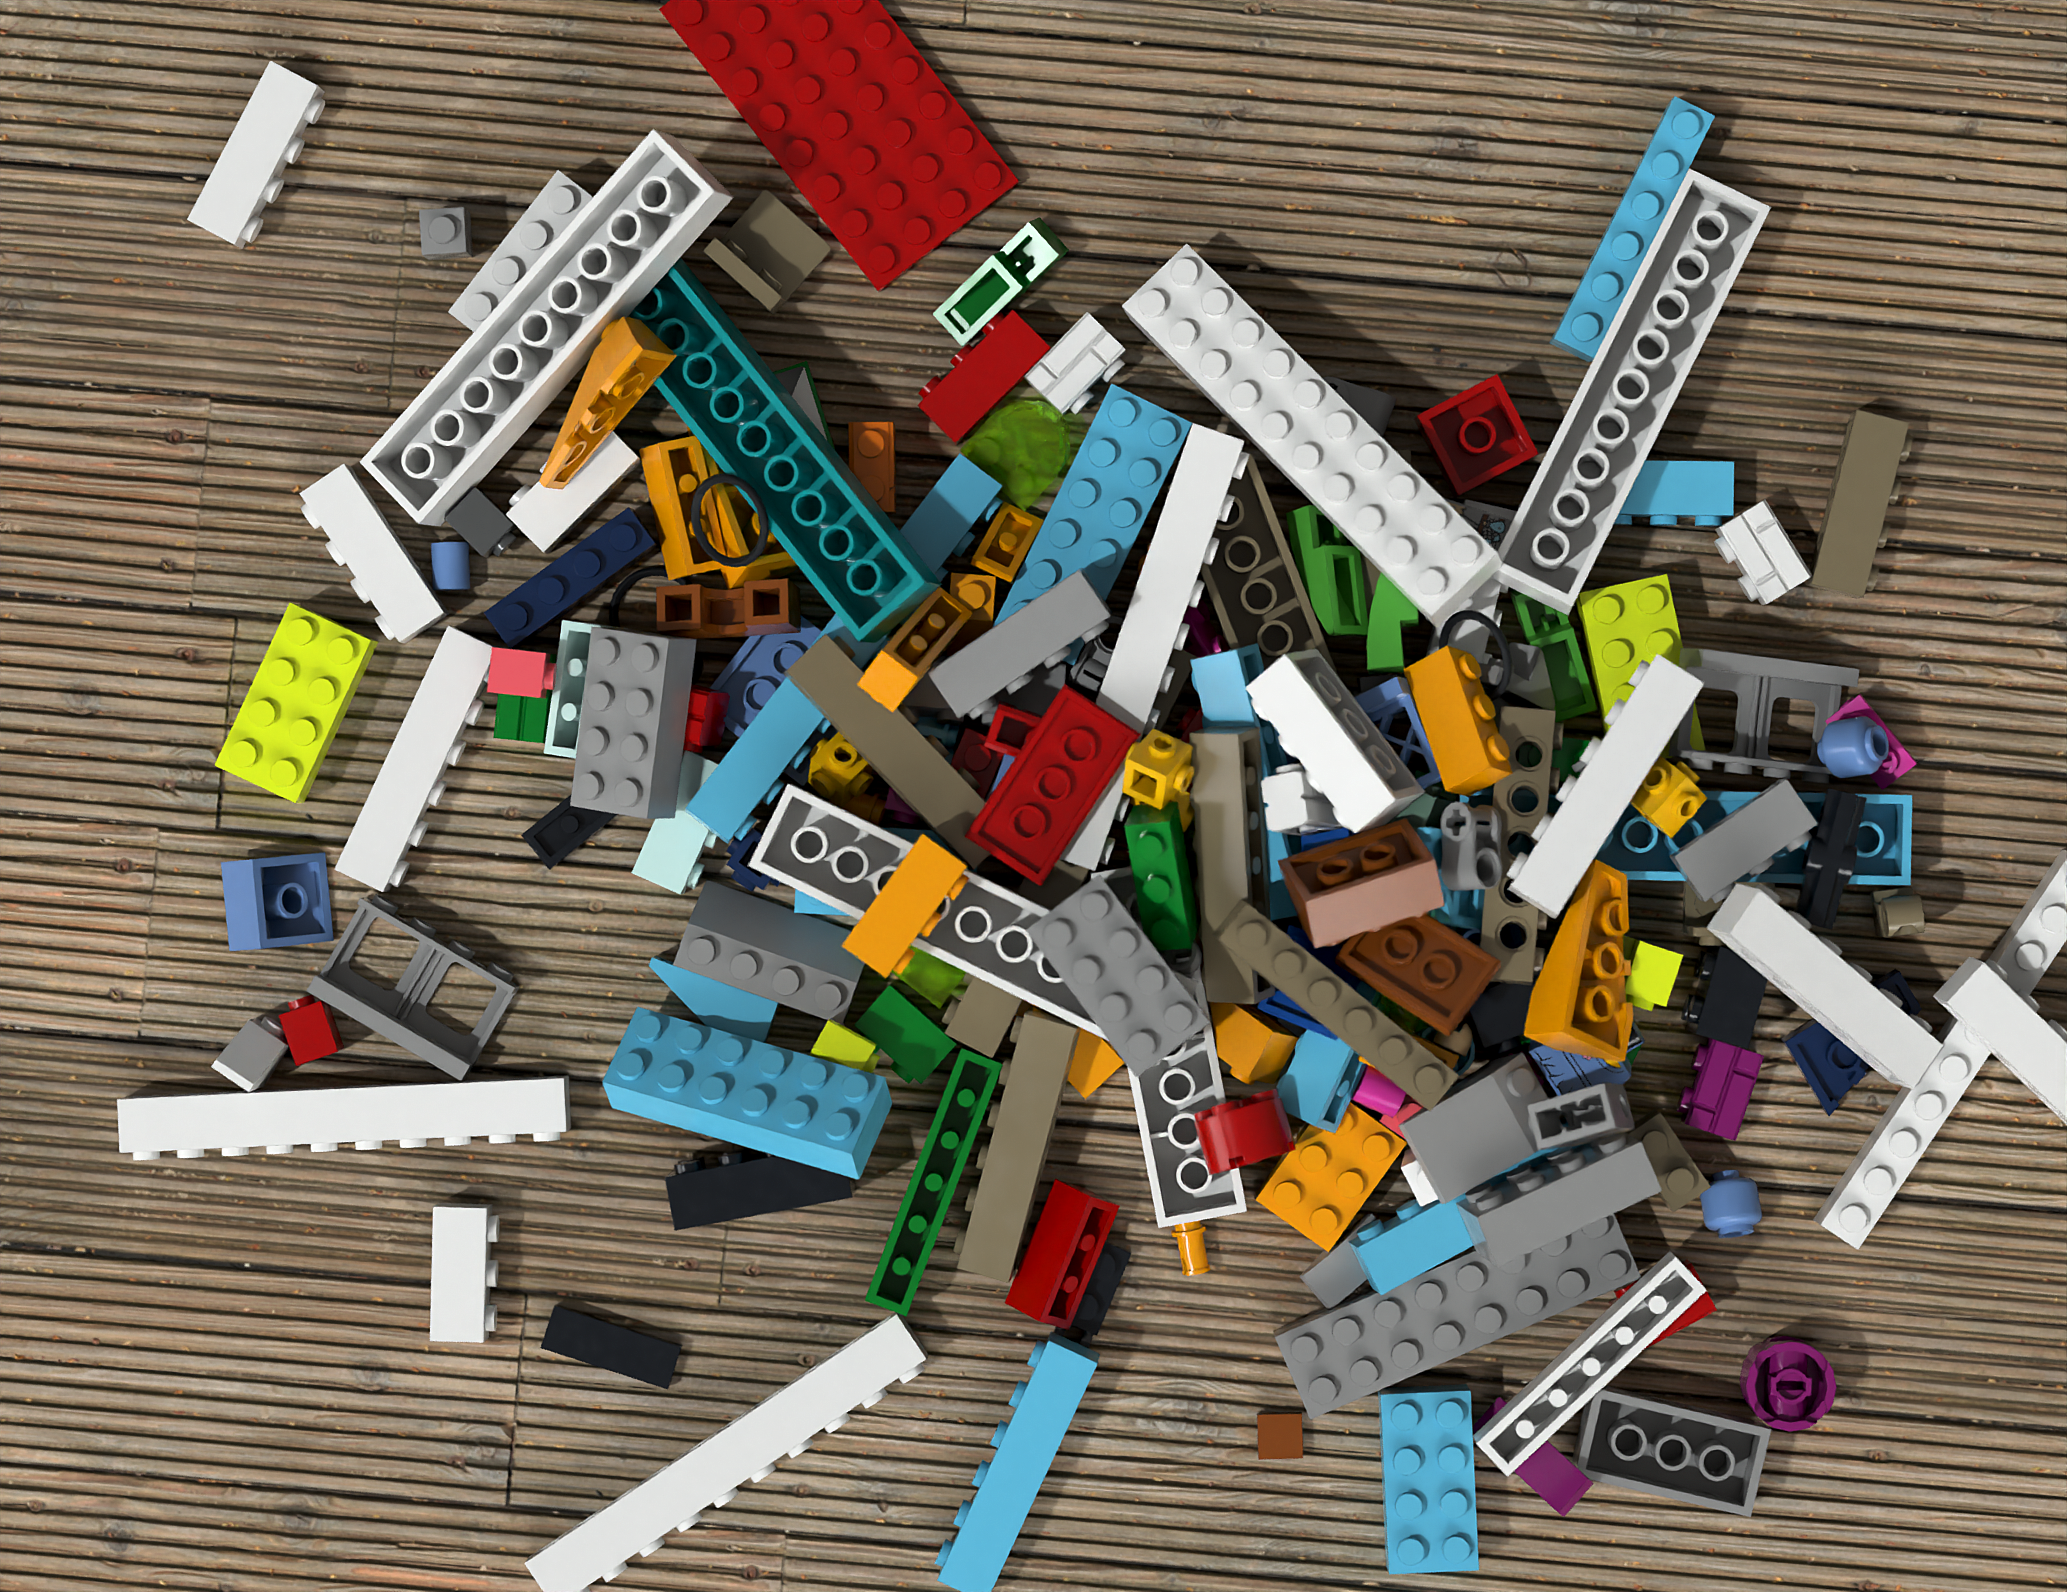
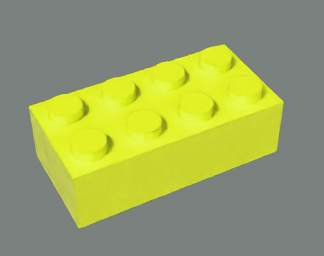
M1667 574L1581 592L1575 601L1604 736L1611 727L1604 720L1618 698L1627 702L1636 687L1628 682L1642 660L1651 664L1655 656L1659 654L1679 667L1680 650L1683 648ZM1694 700L1690 745L1695 750L1703 751L1705 746ZM1671 737L1660 754L1664 759L1672 757L1669 756Z
M289 603L214 766L294 803H304L377 647L378 641L299 604Z

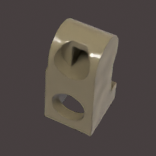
M1912 887L1870 891L1876 936L1894 937L1925 932L1921 897L1919 894H1913Z

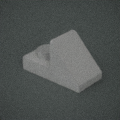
M1510 643L1512 674L1510 683L1501 697L1523 707L1554 710L1555 700L1542 649L1531 645ZM1489 658L1488 664L1478 663L1481 669L1479 679L1483 688L1493 691L1502 678L1503 661Z

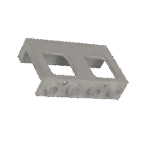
M1681 648L1679 668L1704 683L1703 688L1735 692L1738 696L1733 748L1729 753L1699 751L1691 747L1690 734L1694 707L1693 700L1671 735L1669 756L1686 758L1685 765L1689 768L1712 770L1714 761L1725 763L1724 772L1751 774L1752 766L1764 767L1763 776L1790 779L1791 771L1803 772L1802 781L1829 784V777L1833 774L1819 759L1817 752L1818 742L1828 725L1825 720L1839 710L1842 686H1858L1859 669L1707 649ZM1778 697L1811 701L1815 706L1810 758L1805 763L1774 760L1768 755L1772 706L1774 700Z
M375 894L372 900L368 897L360 898L357 902L360 906L321 973L315 975L306 991L460 1081L466 1079L520 987L511 981L514 974L495 962L491 961L489 966L486 967L474 960L473 956L476 952L455 939H452L450 944L443 942L434 936L437 929L417 917H413L411 922L395 914L399 907L382 896ZM377 917L386 920L419 940V947L397 986L391 991L385 990L355 973L350 967L351 958L372 922ZM453 962L460 963L496 985L494 996L473 1032L469 1035L460 1034L427 1013V1004Z

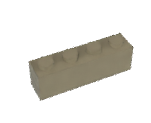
M1855 410L1850 413L1809 569L1812 577L1806 580L1805 586L1855 599L1863 598L1866 590L1872 592L1879 571V566L1873 564L1877 547L1884 548L1890 529V522L1884 521L1888 503L1895 505L1900 492L1901 479L1895 477L1900 460H1907L1912 445L1913 435L1907 434L1908 422L1861 410Z

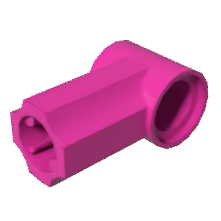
M1366 1064L1351 1099L1365 1109L1375 1110L1393 1118L1398 1112L1406 1093L1376 1068Z

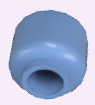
M1866 716L1830 722L1824 729L1822 738L1817 746L1818 756L1822 764L1826 765L1829 771L1839 778L1876 772L1889 751L1888 738L1884 729Z
M1726 1170L1712 1174L1713 1182L1709 1183L1711 1188L1700 1194L1706 1227L1711 1231L1718 1232L1719 1238H1733L1753 1233V1226L1762 1219L1759 1193L1755 1181L1750 1178L1740 1177L1738 1170Z

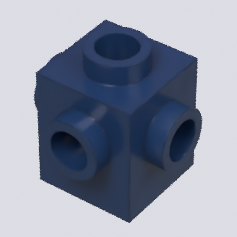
M767 825L763 831L752 827L741 841L735 837L726 852L732 855L726 864L734 870L730 877L751 892H753L756 886L765 890L770 883L776 887L781 884V881L748 866Z

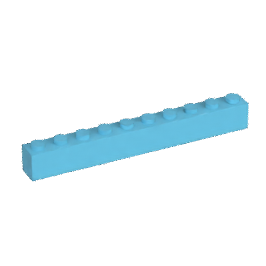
M960 453L900 530V533L940 583L949 572L942 566L951 554L954 553L960 558L976 537L969 532L979 518L987 523L1003 502L997 497L1002 485ZM920 605L901 620L899 624L903 626ZM835 614L809 649L825 634L831 639L838 635L854 651L856 655L851 660L862 671L870 659L875 660L881 650L891 640L888 636L895 627L876 643L858 642L838 615ZM786 677L686 806L685 812L727 844L734 836L741 841L757 821L751 813L761 800L767 805L772 802L784 786V783L778 778L789 765L795 770L799 767L812 750L806 742L816 729L824 734L831 723Z

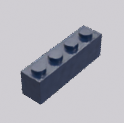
M628 507L486 610L484 614L510 649L517 650L660 545L636 512Z

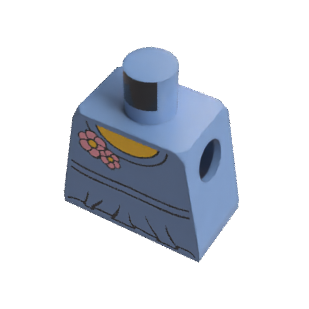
M1632 1021L1627 1053L1645 1043L1634 1021ZM1530 1039L1529 1052L1558 1096L1602 1083L1622 1085L1631 1076V1064L1627 1057L1624 1062L1605 1060L1554 1050Z

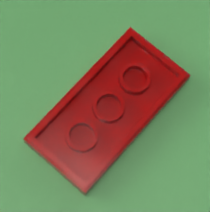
M1063 684L964 837L1041 886L1127 756L1129 749L1137 741L1140 733L1066 684Z

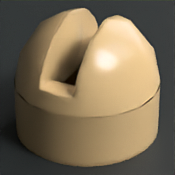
M1467 1023L1464 1024L1460 1033L1454 1030L1449 1037L1438 1030L1433 1042L1466 1057L1473 1039L1472 1030Z

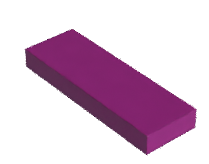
M1498 1397L1472 1427L1473 1434L1497 1414L1507 1402ZM1548 1440L1514 1470L1521 1479L1563 1517L1566 1516L1594 1484Z

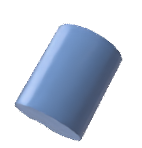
M431 543L433 591L469 590V543Z

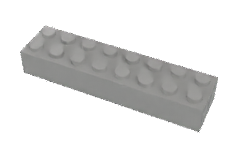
M1613 1213L1499 1267L1477 1253L1475 1247L1472 1246L1383 1295H1380L1374 1289L1367 1290L1338 1303L1332 1309L1325 1308L1276 1329L1273 1333L1311 1420L1641 1278V1275Z

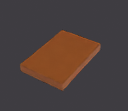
M1428 914L1420 917H1408L1387 924L1381 930L1366 931L1351 936L1335 957L1336 965L1448 1037L1501 966L1499 959Z

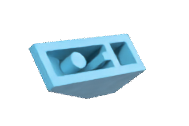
M657 956L651 958L649 967L707 1027L763 1043L767 1042L780 1003L674 966V962Z

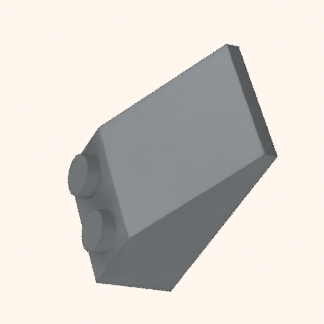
M1522 1052L1491 1060L1448 1090L1431 1112L1426 1108H1422L1398 1126L1440 1203L1445 1204L1538 1151L1527 1106L1548 1100ZM1559 1120V1126H1560L1561 1130L1563 1131L1564 1127H1563L1562 1123H1561L1560 1120Z

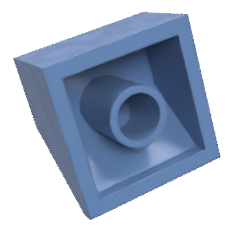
M325 852L221 862L229 951L334 941Z

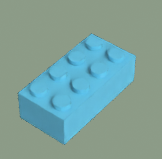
M1467 1384L1390 1387L1378 1390L1385 1555L1388 1573L1410 1574L1479 1570L1471 1390Z

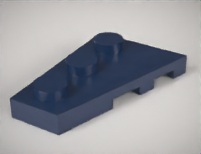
M1896 968L1871 983L1878 990L1880 988L1885 989L1898 997L1903 1002L1900 1009L1908 1016L1910 1014L1917 1015L1922 1010L1902 974ZM1815 1019L1781 1038L1828 1116L1840 1105L1838 1103L1852 1085L1856 1086L1865 1076V1070L1870 1066Z

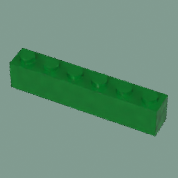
M966 1046L961 1047L865 1301L907 1316L1004 1061L991 1058Z

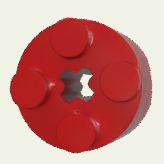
M1277 1089L1258 1093L1240 1101L1233 1100L1211 1107V1109L1193 1114L1196 1121L1194 1125L1209 1175L1222 1173L1259 1162L1271 1156L1276 1157L1297 1150L1284 1105Z

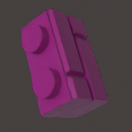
M1708 1038L1706 1045L1699 1043L1691 1063V1069L1697 1071L1692 1088L1684 1086L1677 1104L1676 1111L1683 1113L1680 1122L1736 1141L1764 1056L1712 1038Z

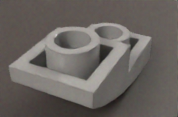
M1365 1214L1331 1248L1329 1253L1324 1250L1299 1276L1327 1309H1332L1367 1280L1349 1241L1358 1237L1356 1231L1359 1228L1377 1220L1373 1214Z

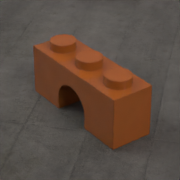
M788 578L744 581V588L730 590L709 589L701 584L656 587L657 632L660 634L690 639L801 633L800 588Z

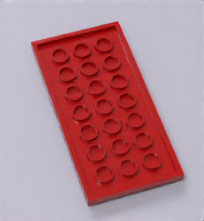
M670 0L659 9L878 292L882 291L1019 184L1016 176L879 0Z

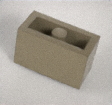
M1655 1109L1634 1123L1633 1130L1625 1132L1642 1142L1662 1189L1658 1194L1671 1211H1677L1711 1188L1661 1112Z

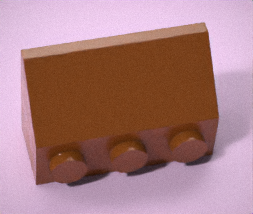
M1406 818L1278 860L1281 874L1301 927L1315 948L1336 945L1345 938L1366 931H1378L1386 927L1387 924L1408 917H1420L1427 914L1430 910L1445 906L1436 860Z

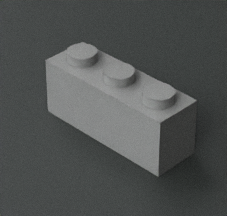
M1780 779L1669 855V857L1700 901L1705 902L1712 898L1714 903H1717L1729 896L1736 886L1734 881L1749 872L1753 878L1775 863L1771 857L1773 854L1785 846L1791 852L1811 839L1812 835L1808 830L1818 823L1788 780Z

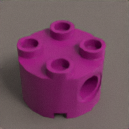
M1785 1335L1768 1338L1752 1346L1742 1364L1739 1378L1742 1397L1750 1410L1773 1428L1790 1432L1808 1429L1816 1424L1817 1420L1822 1418L1825 1413L1827 1414L1833 1405L1836 1392L1834 1371L1823 1354L1802 1339Z

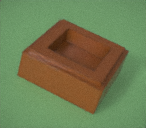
M1302 1412L1257 1413L1259 1460L1303 1458Z

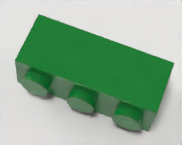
M1178 801L1168 802L1162 810L1149 804L1134 805L1124 826L1143 932L1157 951L1191 948L1199 929V922Z

